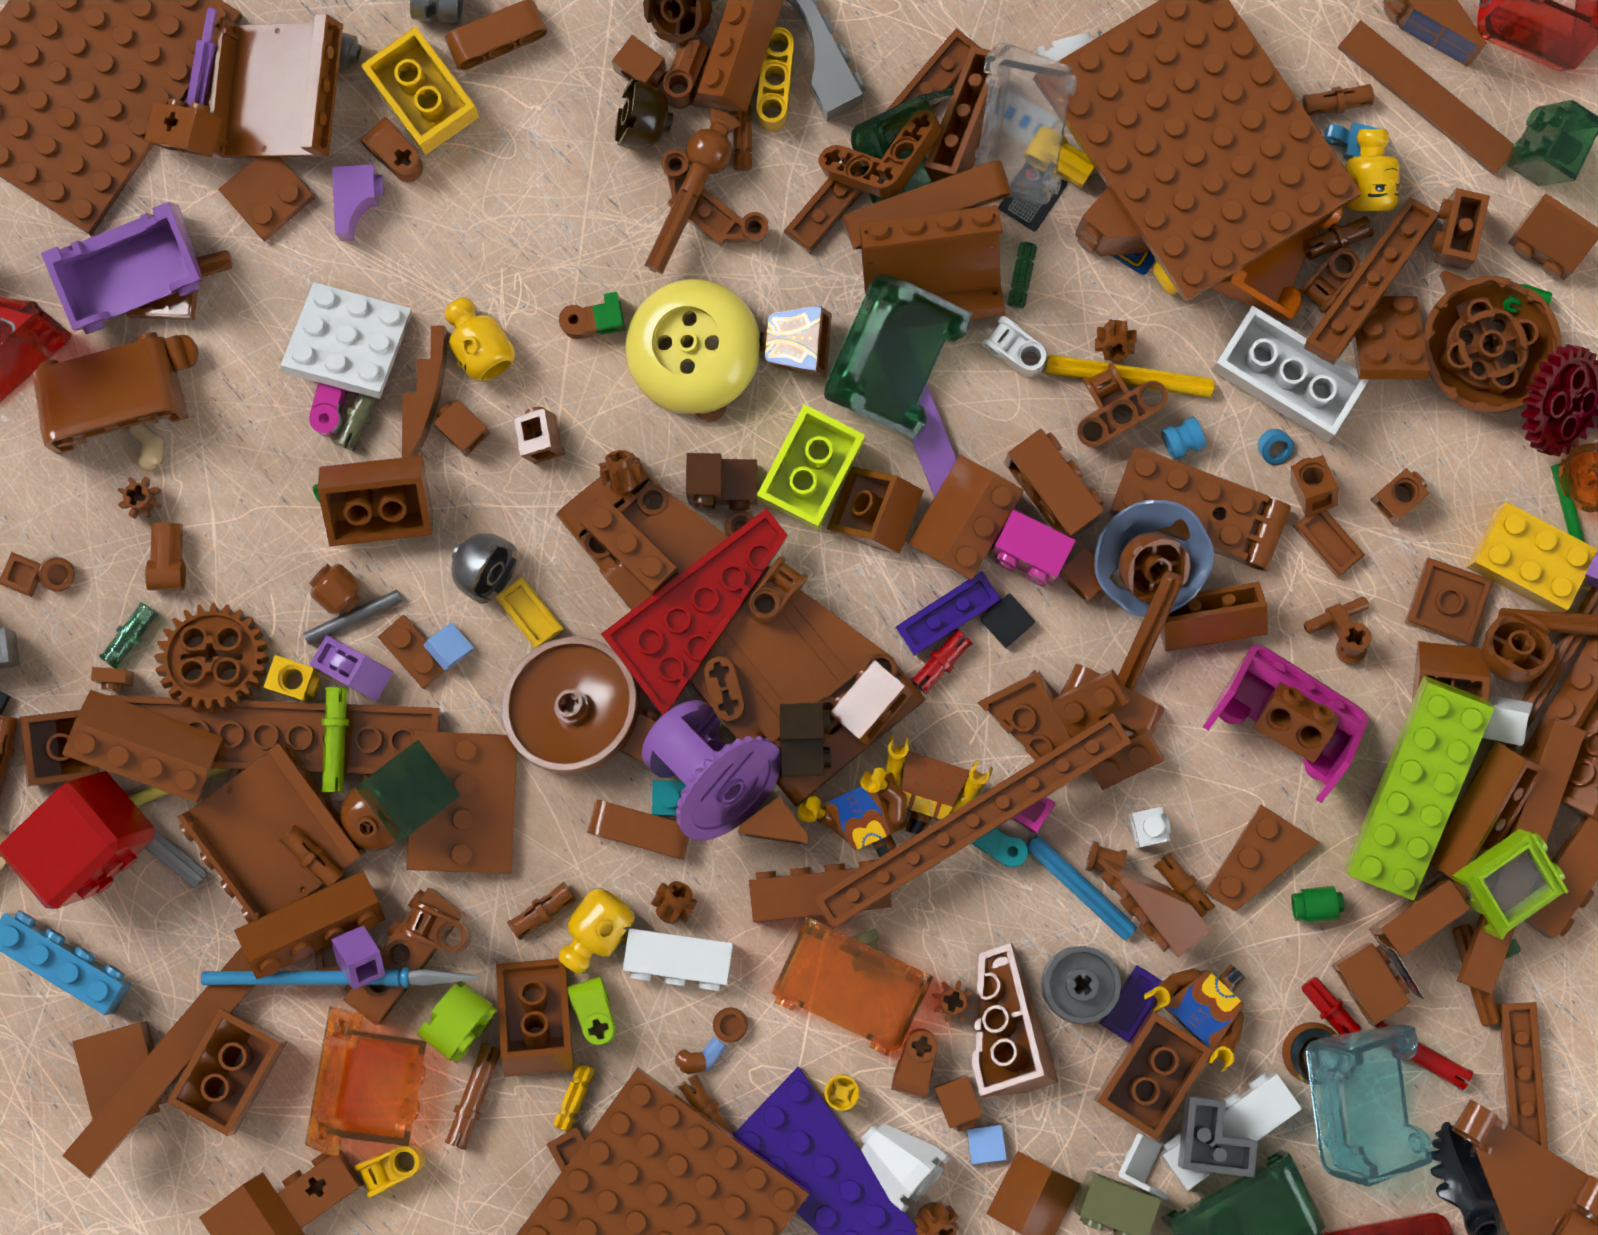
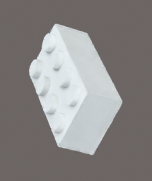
M1252 305L1211 371L1329 442L1335 436L1369 379H1358L1357 369L1341 359H1338L1332 365L1304 349L1307 338Z

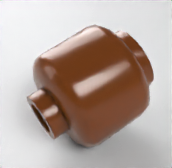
M327 563L309 582L312 586L311 597L330 614H337L342 609L349 613L361 600V597L357 595L361 582L341 564L330 566Z

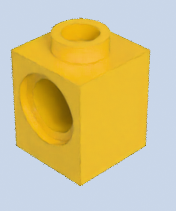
M274 655L263 688L308 703L310 697L317 695L321 678L318 677L319 670ZM300 671L303 677L302 684L296 689H290L287 685L288 676L292 672Z

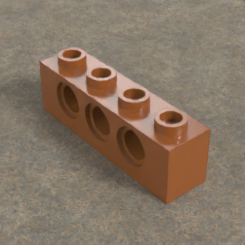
M427 888L425 892L420 889L409 902L408 906L411 908V911L403 920L399 917L387 931V935L390 938L383 948L377 945L381 953L384 970L402 969L404 967H408L410 970H423L439 949L400 932L402 927L407 926L415 909L413 906L414 900L430 905L458 921L461 920L465 912L433 888ZM451 927L450 929H448L445 935V939L448 937V935L452 932V930L455 927ZM400 944L406 945L410 950V958L405 964L397 963L393 957L394 949ZM346 985L344 990L348 994L343 1001L374 1025H381L408 988H403L401 985L400 987L388 986L384 992H378L373 988V985H363L354 990L351 985Z

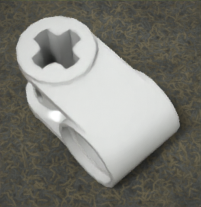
M1001 316L998 320L999 326L989 339H984L981 342V345L992 356L1005 362L1022 376L1031 378L1038 376L1045 367V348L1041 343L1025 333L1012 320ZM1033 352L1038 355L1040 361L1036 365L1028 366L1022 362L1021 357L1025 353Z

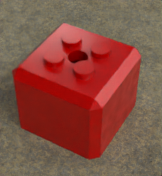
M107 771L67 781L60 786L0 844V856L45 908L58 909L77 901L85 900L96 894H101L114 883L113 878L120 871L123 872L138 860L136 855L154 839V826Z

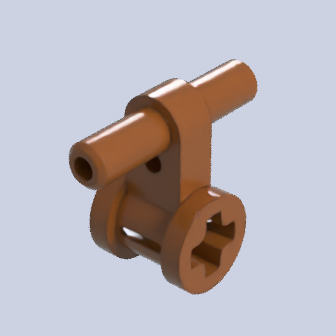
M1362 596L1344 605L1340 603L1326 608L1324 614L1304 622V629L1308 634H1313L1328 626H1332L1339 638L1335 649L1337 657L1345 664H1358L1366 657L1372 636L1370 630L1364 624L1352 622L1350 617L1367 610L1369 602L1366 597Z

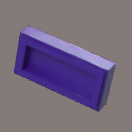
M1136 965L1120 990L1118 1002L1111 1012L1101 1019L1099 1024L1130 1043L1157 1000L1154 996L1145 1000V993L1156 988L1163 981Z

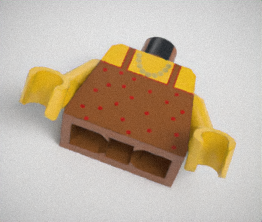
M894 735L889 737L886 774L892 772L896 786L907 796L906 811L911 812L905 830L908 833L917 835L929 827L931 819L939 821L977 798L983 784L989 780L992 774V766H990L985 774L977 771L976 767L980 760H975L971 769L967 770L910 752L908 737L905 738V744L901 747L893 744Z

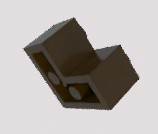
M823 703L780 704L782 777L824 776V768H831L830 747H823L824 733L830 732V710L823 711Z

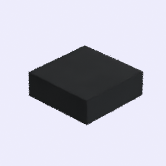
M1010 593L980 618V621L1005 649L1035 623V620Z

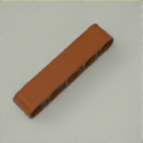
M997 160L845 214L843 220L853 250L861 249L859 223L977 208L1008 197L1012 194L1002 161Z

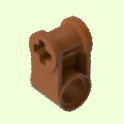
M386 117L382 118L360 139L366 149L399 180L412 182L421 176L423 163L417 151ZM405 159L408 162L411 161V164L406 166L403 163L400 164V162Z
M1350 248L1336 250L1299 289L1301 295L1305 294L1320 307L1319 311L1324 314L1360 267L1359 256ZM1336 259H1345L1350 264L1351 271L1346 274L1338 272L1334 266V261Z
M780 556L770 567L763 581L750 597L749 612L751 617L763 624L773 622L788 602L801 590L809 576L805 573L800 575L785 563V558ZM761 598H768L774 603L775 607L770 613L762 614L756 610L755 603Z
M414 900L413 906L415 909L407 926L401 928V933L447 952L457 953L467 949L471 943L472 936L466 924L443 914L442 911L430 905ZM456 926L461 932V940L457 945L451 947L446 942L445 935L448 929Z
M917 1028L907 1035L901 1057L895 1069L891 1090L923 1099L926 1098L938 1048L936 1038L930 1031L924 1028ZM921 1036H925L930 1048L929 1050L923 1049L921 1054H917V1050L912 1043L913 1041H920Z

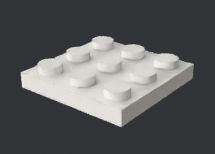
M313 282L281 362V372L380 399L410 321L411 308Z

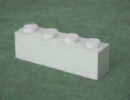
M1264 1071L1248 1082L1251 1088L1239 1096L1237 1092H1234L1224 1099L1226 1105L1222 1135L1250 1138L1258 1141L1302 1108L1278 1074L1271 1073L1267 1075ZM1178 1132L1163 1143L1165 1149L1159 1154L1182 1187L1188 1191L1213 1172L1182 1169L1178 1166L1181 1134Z

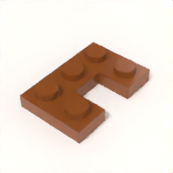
M1114 669L1053 698L1051 704L1071 738L1101 721L1103 715L1128 704L1130 697ZM1148 728L1129 736L1132 742L1131 745L1091 769L1102 790L1163 762L1164 755Z

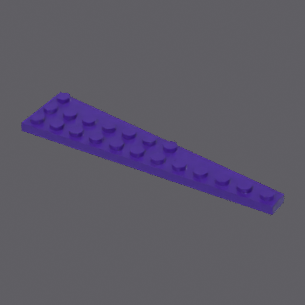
M799 1066L733 1134L735 1138L809 1190V1195L796 1213L819 1235H917L915 1232L916 1225L906 1212L901 1211L889 1200L863 1153Z

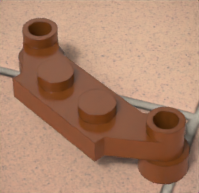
M678 149L666 152L662 158V168L668 177L672 198L668 201L669 207H672L689 171L688 157L683 151ZM674 165L682 166L678 171L671 170V167ZM704 188L688 219V222L720 247L725 242L759 243L768 233V221L763 214L751 212L745 215L744 218H741ZM752 227H759L761 229L756 234L749 231Z

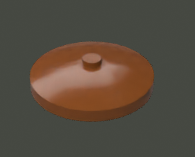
M583 637L556 639L531 651L512 672L506 684L502 700L503 724L513 746L535 766L559 774L589 771L610 760L623 748L630 738L639 713V692L634 677L611 648L598 641Z

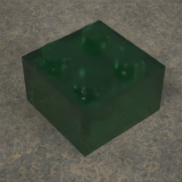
M1574 100L1536 107L1527 117V127L1522 137L1512 148L1511 154L1513 156L1508 167L1537 186L1575 181L1598 135V116Z
M419 740L356 787L357 791L398 843L461 796Z

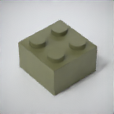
M1087 1170L1074 1211L1081 1216L1079 1221L1083 1222L1082 1224L1103 1231L1105 1225L1113 1228L1112 1233L1116 1235H1149L1161 1200L1154 1194Z

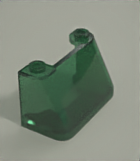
M885 274L876 276L866 292L824 388L825 399L916 440L918 433L922 431L927 420L925 408L918 404L920 396L945 341L955 342L965 336L972 313L907 281Z
M1282 1149L1267 1157L1266 1168L1260 1164L1257 1165L1254 1177L1243 1176L1200 1201L1189 1203L1186 1205L1189 1209L1188 1212L1186 1209L1178 1212L1174 1209L1160 1217L1169 1235H1323L1321 1231L1326 1227V1224L1289 1152Z

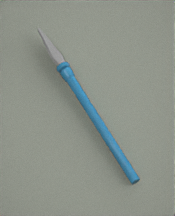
M404 967L402 969H385L386 976L366 985L400 987L401 985L403 988H409L410 985L426 986L477 980L479 976L428 969L410 970V968ZM202 971L201 973L202 985H350L342 971H278L273 975L264 976L257 980L253 971Z

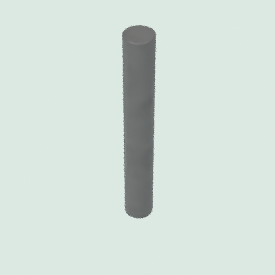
M396 589L351 610L349 613L342 614L304 632L305 640L308 645L325 638L326 635L330 636L403 602Z

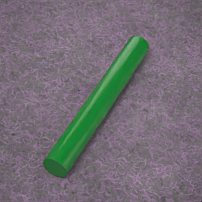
M1564 463L1552 465L1550 467L1568 534L1585 542Z

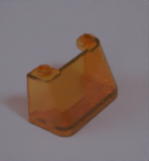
M806 917L771 993L777 996L775 999L776 1004L791 1011L797 1005L872 1041L869 1048L888 1056L890 1051L898 1053L934 977Z

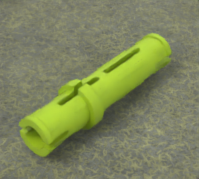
M325 687V718H321V725H325L321 792H344L346 726H349L350 720L346 719L348 688Z

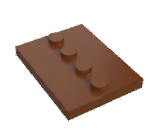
M412 731L406 870L512 874L517 749L511 743L508 735Z

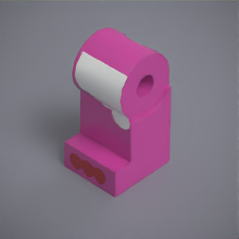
M318 382L309 415L311 427L325 437H332L338 434L343 426L341 413L347 393L357 395L356 392Z

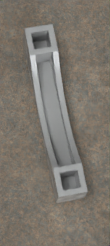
M787 0L805 23L812 41L815 63L811 81V93L826 121L862 104V92L866 90L864 83L857 72L851 73L847 62L850 61L848 53L842 43L836 45L831 35L834 33V28L826 14L821 16L816 7L819 1Z

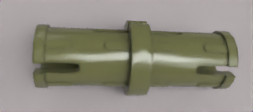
M357 393L352 407H347L345 411L347 417L334 441L336 444L344 446L350 434L344 448L355 451V446L365 425H369L372 420L370 414L378 398L367 397V395Z

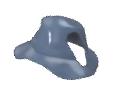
M1146 500L1135 503L1112 518L1100 534L1094 561L1097 580L1103 591L1111 599L1133 615L1145 617L1151 603H1145L1132 595L1128 589H1121L1110 580V575L1118 570L1121 552L1134 537L1147 532H1155V529L1170 527L1180 519L1184 520L1189 529V540L1185 542L1175 539L1189 554L1191 569L1188 580L1184 586H1181L1170 612L1183 607L1191 601L1203 587L1211 572L1214 561V549L1211 539L1199 518L1182 504L1167 500Z

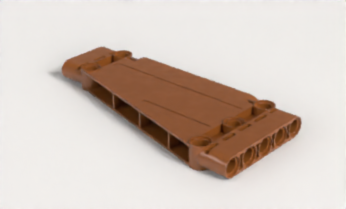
M630 453L632 459L637 458L634 453ZM641 462L642 480L636 481V487L626 493H615L611 491L610 484L602 486L601 477H599L564 505L556 514L589 557L600 568V573L631 610L652 594L607 550L603 553L593 552L591 545L595 539L587 533L577 520L601 494L677 567L678 572L668 582L728 538L727 535L664 490ZM651 494H658L663 498L662 505L656 510H650L644 506L645 499ZM768 566L690 680L691 684L713 709L704 677L705 665L714 657H724L732 662L742 692L745 710L738 720L734 722L723 721V723L736 739L743 740L746 736L756 739L758 736H761L764 739L768 738L781 749L780 704L823 703V705H833L841 693L844 691L848 692L856 683L855 679L859 671L864 666L871 665L874 660L887 662L891 667V674L895 678L900 676L901 679L899 681L913 692L911 697L869 746L859 740L844 726L831 735L830 732L841 724L836 719L831 721L830 732L824 733L823 747H830L831 768H824V776L781 777L777 779L776 784L796 807L926 699L896 664L892 656L802 590L788 602L773 622L763 624L755 621L749 612V600L770 569ZM761 598L755 603L756 610L762 614L770 613L775 607L774 603L768 598ZM721 663L714 665L715 671L710 673V677L718 679L720 688L727 686L725 674L730 673L729 668H723ZM723 692L724 704L719 706V710L726 711L728 716L735 714L734 708L739 706V702H732L729 692Z

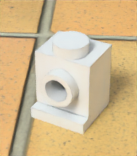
M1162 807L1128 815L1136 849L1170 841V823Z

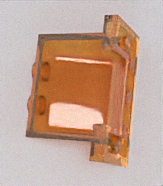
M329 1006L305 1145L324 1154L339 1156L342 1138L409 1146L413 1120L417 1119L420 1108L419 1100L417 1099L419 1085L423 1084L426 1074L423 1061L427 1043L424 1040L362 1030L364 1014L345 1008Z

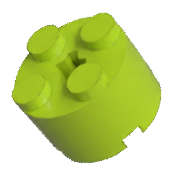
M460 981L457 984L455 983L432 1010L433 1014L430 1017L432 1020L429 1023L424 1021L417 1032V1036L449 1061L453 1060L458 1064L469 1051V1046L476 1037L480 1038L491 1024L490 1020L496 1014L497 1009L464 981Z

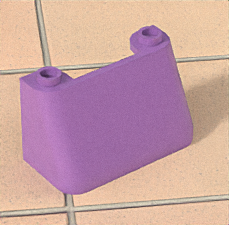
M166 202L152 208L154 215L142 214L139 219L84 241H75L70 243L71 246L60 250L58 247H54L41 253L72 330L83 329L85 334H90L105 327L104 321L176 292H179L180 296H185L199 290L198 283L202 282L203 278L185 219L178 204Z

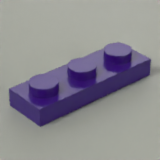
M981 571L972 580L965 581L897 625L895 629L912 655L916 656L998 603L1001 599Z

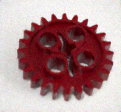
M1566 344L1565 348L1558 346L1556 353L1548 352V362H1539L1540 372H1533L1531 374L1534 383L1533 385L1526 386L1530 394L1529 397L1522 400V403L1527 404V409L1521 413V417L1527 418L1526 422L1522 425V429L1528 431L1525 440L1531 441L1530 447L1537 449L1538 452L1558 457L1562 453L1569 454L1571 447L1576 449L1579 447V438L1587 439V427L1594 428L1592 418L1593 416H1598V409H1596L1598 404V360H1595L1597 354L1590 352V349Z

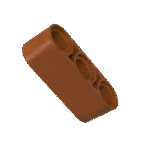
M524 0L452 30L445 36V41L457 69L466 70L541 39L547 34V29L535 1Z
M1075 664L1061 694L1101 674L1083 665ZM1124 686L1130 697L1129 703L1102 717L1106 718L1113 713L1122 728L1134 734L1148 728L1153 735L1165 708Z
M596 799L587 830L589 834L682 860L684 859L689 837L680 830L677 821Z

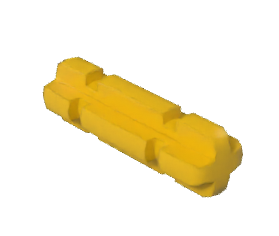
M582 1063L577 1065L573 1074L575 1079L570 1082L560 1106L562 1110L557 1113L553 1124L556 1128L566 1132L572 1129L576 1120L574 1115L579 1113L588 1091L586 1086L588 1083H591L595 1074L594 1068Z

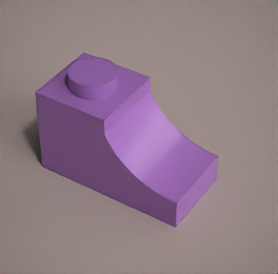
M373 164L332 167L335 234L340 241L354 240V232L358 220L366 210L372 206H379V195H384L383 175H378Z
M327 635L310 663V666L375 701L378 700L393 673L391 669Z

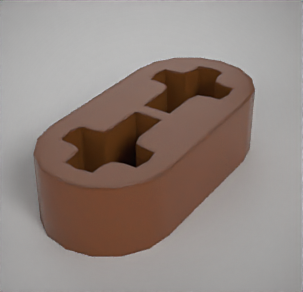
M714 657L706 663L704 668V677L712 706L719 719L725 722H734L743 715L745 710L736 671L732 662L727 658ZM721 663L723 668H729L730 673L725 674L727 686L720 688L716 677H710V673L715 671L714 665ZM727 691L732 702H739V706L734 708L735 714L728 716L726 711L719 710V706L724 704L722 693Z

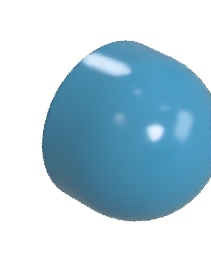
M1280 429L1267 430L1260 436L1258 441L1259 454L1267 463L1272 465H1278L1287 461L1294 450L1293 440L1286 432ZM1277 441H1283L1284 448L1282 453L1278 456L1270 455L1269 449L1272 444Z

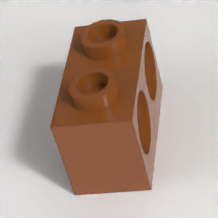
M1279 682L1260 711L1253 728L1314 763L1333 736L1340 716L1336 715L1328 706L1318 704L1307 698L1297 688ZM1278 709H1284L1289 714L1282 713ZM1308 726L1315 727L1319 731H1313Z

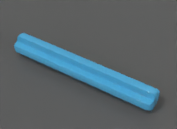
M1037 835L1027 844L1028 852L1122 939L1127 940L1136 931V925L1043 838Z

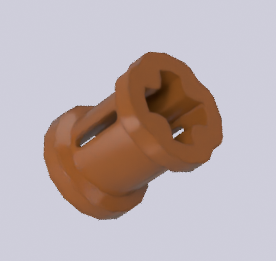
M1093 841L1085 870L1091 872L1095 869L1104 872L1097 862L1099 858L1124 867L1127 850L1115 851L1101 847L1099 842Z

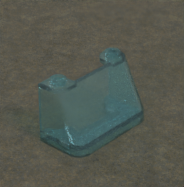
M1404 1024L1322 1037L1311 1041L1307 1045L1306 1058L1319 1157L1323 1168L1328 1174L1370 1187L1432 1163L1430 1138L1420 1127L1409 1124L1401 1060H1408L1416 1055L1418 1039L1415 1027Z

